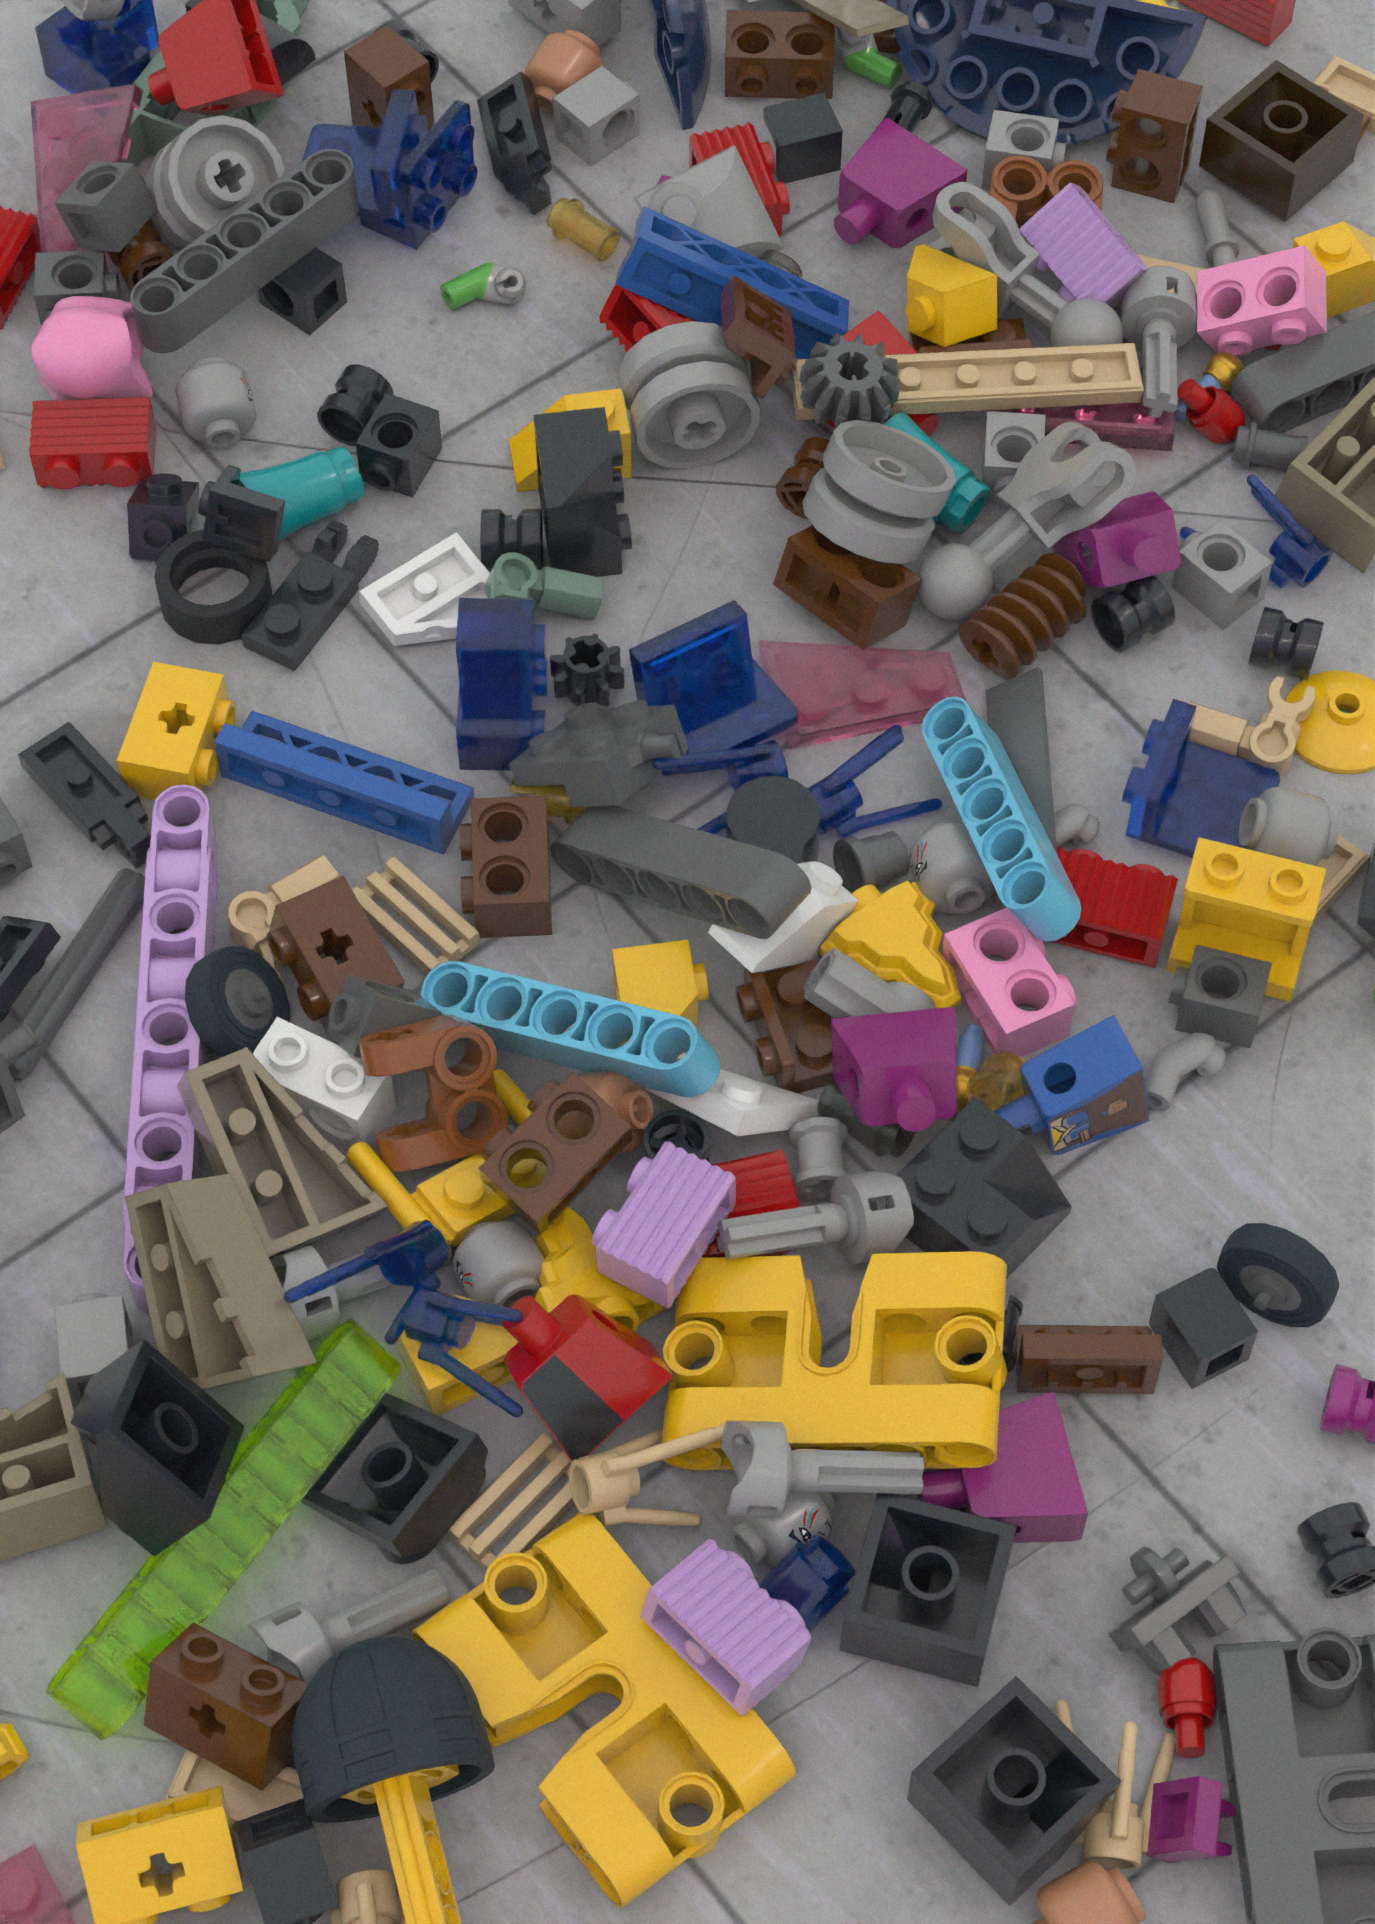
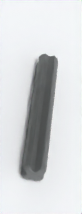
M123 868L117 872L12 1030L13 1032L19 1028L22 1023L26 1024L40 1045L8 1066L13 1079L22 1081L28 1078L143 903L145 876L141 873H136L129 868Z

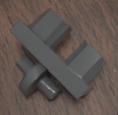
M1142 1547L1130 1557V1563L1136 1578L1124 1586L1122 1592L1132 1605H1137L1148 1595H1151L1154 1599L1108 1634L1120 1651L1135 1648L1142 1659L1159 1675L1161 1670L1172 1667L1181 1659L1192 1658L1196 1653L1176 1623L1188 1612L1192 1611L1209 1637L1218 1636L1227 1631L1247 1615L1236 1590L1229 1582L1241 1572L1230 1556L1226 1555L1215 1563L1209 1560L1203 1561L1181 1579L1177 1580L1175 1575L1189 1565V1560L1183 1551L1175 1548L1161 1558L1152 1549Z

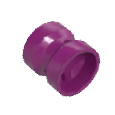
M1336 1364L1324 1403L1320 1430L1337 1435H1342L1347 1431L1362 1433L1368 1443L1375 1444V1381L1362 1378L1357 1369Z

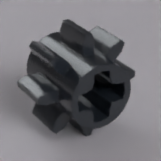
M595 633L592 636H580L575 639L566 638L564 656L558 654L550 656L551 676L554 677L555 697L563 698L567 696L576 706L591 702L598 703L604 707L609 706L611 688L618 690L624 689L625 686L624 668L621 667L619 646L608 648L605 642L599 639L598 634Z

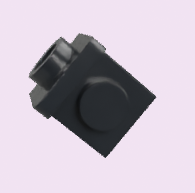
M228 465L216 482L208 481L202 491L198 507L199 515L205 517L202 541L270 562L278 551L286 500L239 486L241 468Z

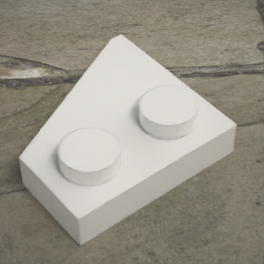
M456 532L360 590L359 603L393 646L481 636L492 614L489 609V599L485 593V583L490 572ZM500 628V632H499V633L513 632V631H511V630L508 629V628Z
M682 1053L680 1056H678L675 1062L685 1057L686 1053ZM720 1069L719 1077L714 1085L705 1093L695 1097H681L645 1087L647 1091L736 1136L789 1130L797 1122L811 1117H819L822 1102L722 1069Z

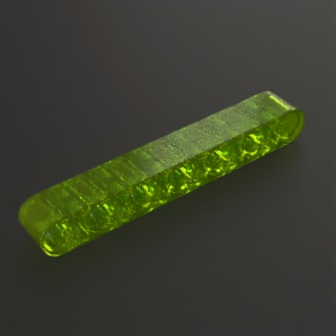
M353 1319L343 1322L324 1340L313 1354L317 1363L302 1367L236 1449L211 1518L155 1557L151 1555L51 1679L46 1689L47 1695L99 1740H104L117 1731L146 1697L150 1662L193 1622L200 1626L203 1625L399 1376L402 1364Z

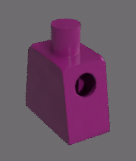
M886 118L842 169L839 176L838 209L841 213L834 219V228L840 238L851 245L857 244L870 233L891 248H902L935 228L932 215L937 195L949 185L966 182L968 169L889 118ZM954 206L951 209L958 214L964 207Z
M1154 491L1124 498L1096 523L1084 529L1071 532L1052 545L1054 554L1063 556L1075 565L1083 578L1084 584L1099 588L1112 587L1181 567V557L1172 508ZM1083 543H1086L1091 551V554L1085 557L1083 555Z
M954 1007L831 1018L833 1077L862 1124L869 1126L899 1124L905 1130L917 1132L928 1128L934 1120L949 1119L957 1114L956 1011Z
M1055 1392L1046 1393L999 1410L997 1459L991 1465L980 1468L935 1469L923 1472V1490L921 1494H917L919 1501L950 1509L960 1508L965 1513L1015 1525L1017 1527L1013 1543L1066 1542L1082 1539L1088 1511Z

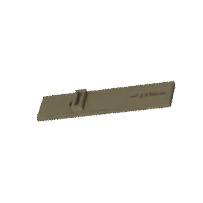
M791 0L802 6L803 12H812L857 38L909 24L907 15L878 0Z

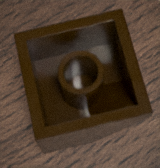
M1275 60L1207 118L1199 167L1286 222L1353 163L1364 114L1278 60Z

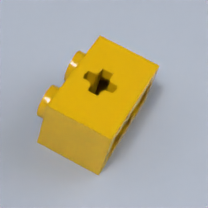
M153 662L117 758L120 776L139 795V798L156 800L164 790L182 784L194 786L201 791L204 786H211L213 784L218 769V758L214 741L225 723L234 726L236 716L235 701L228 698L224 674Z
M222 1785L77 1824L76 1848L95 1924H153L159 1919V1913L188 1906L190 1912L213 1910L227 1904L232 1899L231 1894L244 1891L242 1866ZM156 1853H164L167 1862L173 1864L172 1872L159 1874L156 1865L151 1864V1856Z

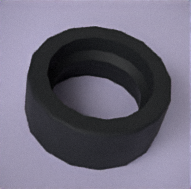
M202 529L187 533L167 547L158 559L154 579L164 620L178 635L193 642L218 645L242 638L241 634L271 598L272 588L266 561L202 541L204 530ZM215 567L236 570L245 574L249 580L242 593L227 602L219 604H195L182 598L179 594V589L186 579L199 571Z

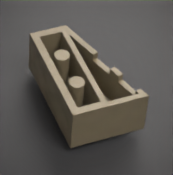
M1375 377L1290 464L1271 501L1362 573L1365 572L1375 555Z
M247 1047L184 1072L177 1085V1089L215 1176L231 1174L269 1259L275 1255L305 1245H313L374 1219L388 1207L375 1190L372 1192L344 1161L346 1158L334 1144H329L302 1114L303 1110Z
M230 1173L166 1183L125 1196L157 1350L204 1391L317 1363Z
M64 1372L45 1383L47 1392L11 1413L6 1407L0 1411V1562L108 1528L106 1517L102 1513L101 1498L85 1435L70 1423L77 1408Z

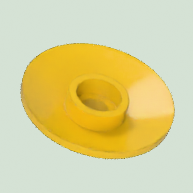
M1335 670L1311 675L1308 677V680L1303 679L1293 687L1285 699L1288 703H1296L1302 700L1307 686L1315 688L1314 706L1311 714L1304 721L1299 722L1301 733L1294 752L1310 765L1331 773L1358 774L1375 769V680L1359 673ZM1339 709L1348 710L1352 713H1344Z

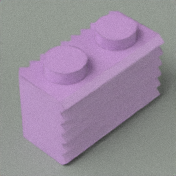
M1071 182L1019 229L1020 233L1027 239L1028 244L1040 252L1036 267L1043 273L1051 269L1064 284L1058 289V293L1069 302L1080 298H1094L1105 302L1113 308L1123 299V296L1135 280L1148 269L1147 265L1082 187Z
M664 1142L653 1160L644 1156L637 1163L627 1184V1193L630 1196L619 1213L609 1209L603 1215L594 1231L592 1245L596 1247L598 1273L669 1309L674 1299L679 1296L681 1288L686 1285L688 1277L692 1275L695 1266L699 1264L702 1255L706 1253L709 1244L713 1242L716 1233L719 1232L718 1221L727 1219L729 1213L733 1211L736 1204V1177L730 1171H723L718 1165L712 1166L706 1159L700 1160L694 1153L688 1154L683 1148H676L672 1142Z
M711 1539L704 1542L648 1589L640 1617L741 1716H745L751 1708L756 1707L761 1699L766 1698L771 1690L776 1689L782 1681H785L791 1673L798 1669L811 1641V1635L808 1629H806L805 1622L799 1612L786 1601L770 1598L767 1590L759 1587L747 1562L735 1552L719 1549L715 1540Z

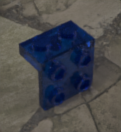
M393 89L382 128L322 123L315 125L311 129L302 161L317 151L325 149H336L349 155L353 161L360 203L356 216L400 220L408 189L412 190L414 186L419 150L424 148L427 138V119L425 115L418 114L415 91Z
M459 99L455 100L422 140L418 139L360 207L361 226L415 250L420 247L431 232L435 233L442 227L449 210L461 196L465 197L471 192L477 179L478 169L474 163L473 151L475 130L471 125L470 105Z
M735 600L629 649L637 700H645L648 706L675 705L689 750L683 757L696 769L708 768L793 727L798 722L797 707L752 658L747 613Z
M1173 698L1165 720L1161 721L1154 718L1151 722L1142 749V754L1149 756L1145 768L1133 766L1122 797L1123 802L1131 804L1126 836L1193 858L1198 837L1246 849V846H1241L1238 836L1243 810L1252 797L1259 798L1266 789L1279 787L1280 775L1272 768L1263 767L1260 764L1190 742L1197 706Z

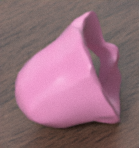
M71 296L58 301L49 317L37 331L31 347L32 359L39 372V384L47 390L51 399L152 398L151 384L140 363L144 349L140 341L131 302L93 296Z

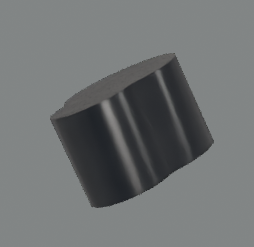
M778 775L763 776L744 783L731 796L726 810V838L778 852L787 856L796 864L817 862L819 855L820 811L817 800L808 788L794 779Z

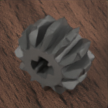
M838 332L831 339L830 345L816 342L815 347L811 350L810 359H806L805 364L802 365L799 379L802 383L801 400L803 408L814 409L813 416L815 417L816 425L829 420L835 422V428L840 423L853 420L883 424L885 419L889 417L890 408H893L894 403L898 401L901 386L898 385L899 379H897L899 373L897 359L885 357L884 342L869 347L865 345L862 332L853 342H847Z

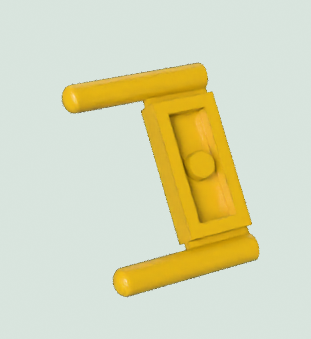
M494 1069L493 1074L497 1096L504 1102L508 1115L520 1126L532 1114L527 1108L531 1100L504 1070ZM357 1142L347 1151L346 1157L351 1166L371 1190H375L388 1205L387 1209L429 1259L442 1254L450 1244L453 1248L461 1244L468 1231L474 1226L487 1221H502L516 1213L483 1182L479 1167L485 1160L480 1156L481 1153L474 1154L417 1185L416 1192L410 1194L369 1144ZM536 1159L521 1160L512 1168L510 1180L522 1188L535 1187L544 1180L547 1167Z

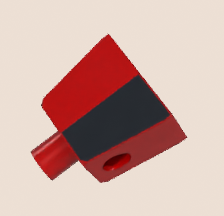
M573 1294L567 1296L550 1313L532 1296H526L515 1302L503 1318V1328L518 1341L507 1352L504 1361L522 1394L571 1461L591 1454L673 1377L658 1350L650 1341L580 1295Z

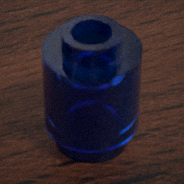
M813 1535L806 1544L797 1542L758 1585L760 1588L767 1590L770 1598L783 1600L792 1605L803 1618L806 1629L811 1633L848 1594L849 1588L847 1583L855 1576V1570L850 1561L836 1546L822 1536Z

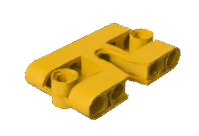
M972 1251L872 1254L852 1313L848 1355L837 1366L826 1368L820 1367L823 1339L813 1283L811 1279H805L800 1255L754 1256L726 1260V1257L701 1258L699 1264L695 1266L692 1275L688 1277L686 1285L681 1288L679 1296H677L675 1328L667 1336L663 1347L664 1360L673 1377L669 1380L668 1395L666 1396L661 1443L725 1424L726 1420L783 1422L791 1451L795 1449L920 1452V1457L924 1459V1469L980 1468L991 1465L997 1459L1000 1390L1005 1385L1007 1377L1006 1362L1002 1354L1007 1264L1003 1259L995 1255ZM976 1352L984 1354L981 1360L972 1365H958L961 1358L968 1354ZM712 1357L709 1363L702 1368L689 1369L697 1360ZM721 1440L663 1459L667 1464L686 1470H734L727 1455L721 1449Z
M578 1512L533 1544L532 1548L525 1553H507L496 1558L488 1567L484 1582L467 1594L461 1595L412 1630L411 1634L413 1640L435 1648L454 1662L464 1673L477 1696L492 1748L559 1720L584 1700L595 1694L606 1693L614 1696L620 1702L616 1710L582 1734L541 1782L538 1790L544 1797L543 1801L539 1804L541 1812L607 1897L617 1907L622 1909L688 1858H699L709 1853L719 1842L722 1832L795 1778L796 1769L779 1740L752 1708L745 1716H741L640 1617L648 1589L652 1585L593 1514L584 1515ZM511 1587H523L534 1594L529 1601L520 1605H511L499 1598L504 1590ZM693 1803L704 1808L710 1817L699 1826L687 1827L678 1823L671 1813L683 1804Z

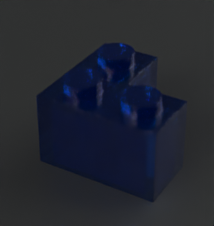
M124 0L118 15L107 21H83L64 6L35 27L45 75L104 118H107L151 61L150 51L159 45V33L153 0Z
M459 598L456 636L459 676L456 739L460 770L511 771L509 763L530 748L529 741L533 737L546 732V710H536L537 697H548L549 664L548 660H546V624H535L533 599Z

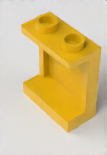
M1198 837L1184 889L1183 904L1166 971L1176 973L1177 966L1190 969L1196 945L1272 963L1264 996L1291 1002L1327 869Z

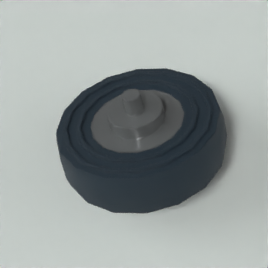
M227 946L211 952L193 965L186 979L185 1003L190 1022L201 1041L220 1057L246 1047L253 1054L277 1017L290 1022V1005L286 989L277 972L259 953L244 946Z
M1246 1223L1236 1229L1222 1247L1216 1266L1219 1275L1240 1303L1263 1318L1288 1327H1311L1321 1322L1333 1305L1340 1286L1336 1270L1322 1252L1304 1238L1284 1228L1266 1223Z

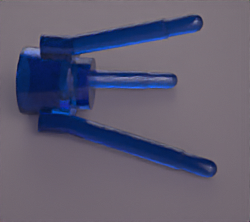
M1255 474L1248 475L1246 482L1251 487L1252 495L1284 530L1269 549V554L1275 558L1271 566L1269 579L1279 588H1283L1290 579L1301 588L1308 586L1325 569L1333 555L1332 550L1303 527ZM1185 526L1180 529L1179 533L1181 537L1186 539L1189 535L1198 531Z
M892 725L827 777L808 787L819 804L821 835L835 828L838 836L843 839L863 829L919 816L923 813L939 810L942 807V801L939 798H933L856 817V809L863 806V799L853 780L903 743L904 735L900 725Z
M775 740L740 749L686 754L681 759L656 758L653 761L654 769L663 770L661 774L664 776L727 768L728 777L735 792L744 783L758 777L778 775L788 778L785 757ZM726 812L697 830L716 834L725 829Z
M429 1220L413 1222L396 1235L366 1247L363 1255L287 1290L284 1293V1300L287 1303H294L379 1265L383 1276L390 1283L397 1286H412L414 1289L385 1334V1342L393 1345L407 1329L425 1299L440 1288L441 1281L436 1271L443 1267L448 1259L446 1239L440 1230L433 1226Z
M426 1286L421 1288L410 1304L405 1321L406 1337L421 1343L418 1359L440 1366L512 1417L518 1418L523 1414V1407L448 1354V1351L453 1347L463 1349L468 1344L476 1321L502 1326V1321L520 1322L523 1318L522 1312L515 1308L462 1299Z

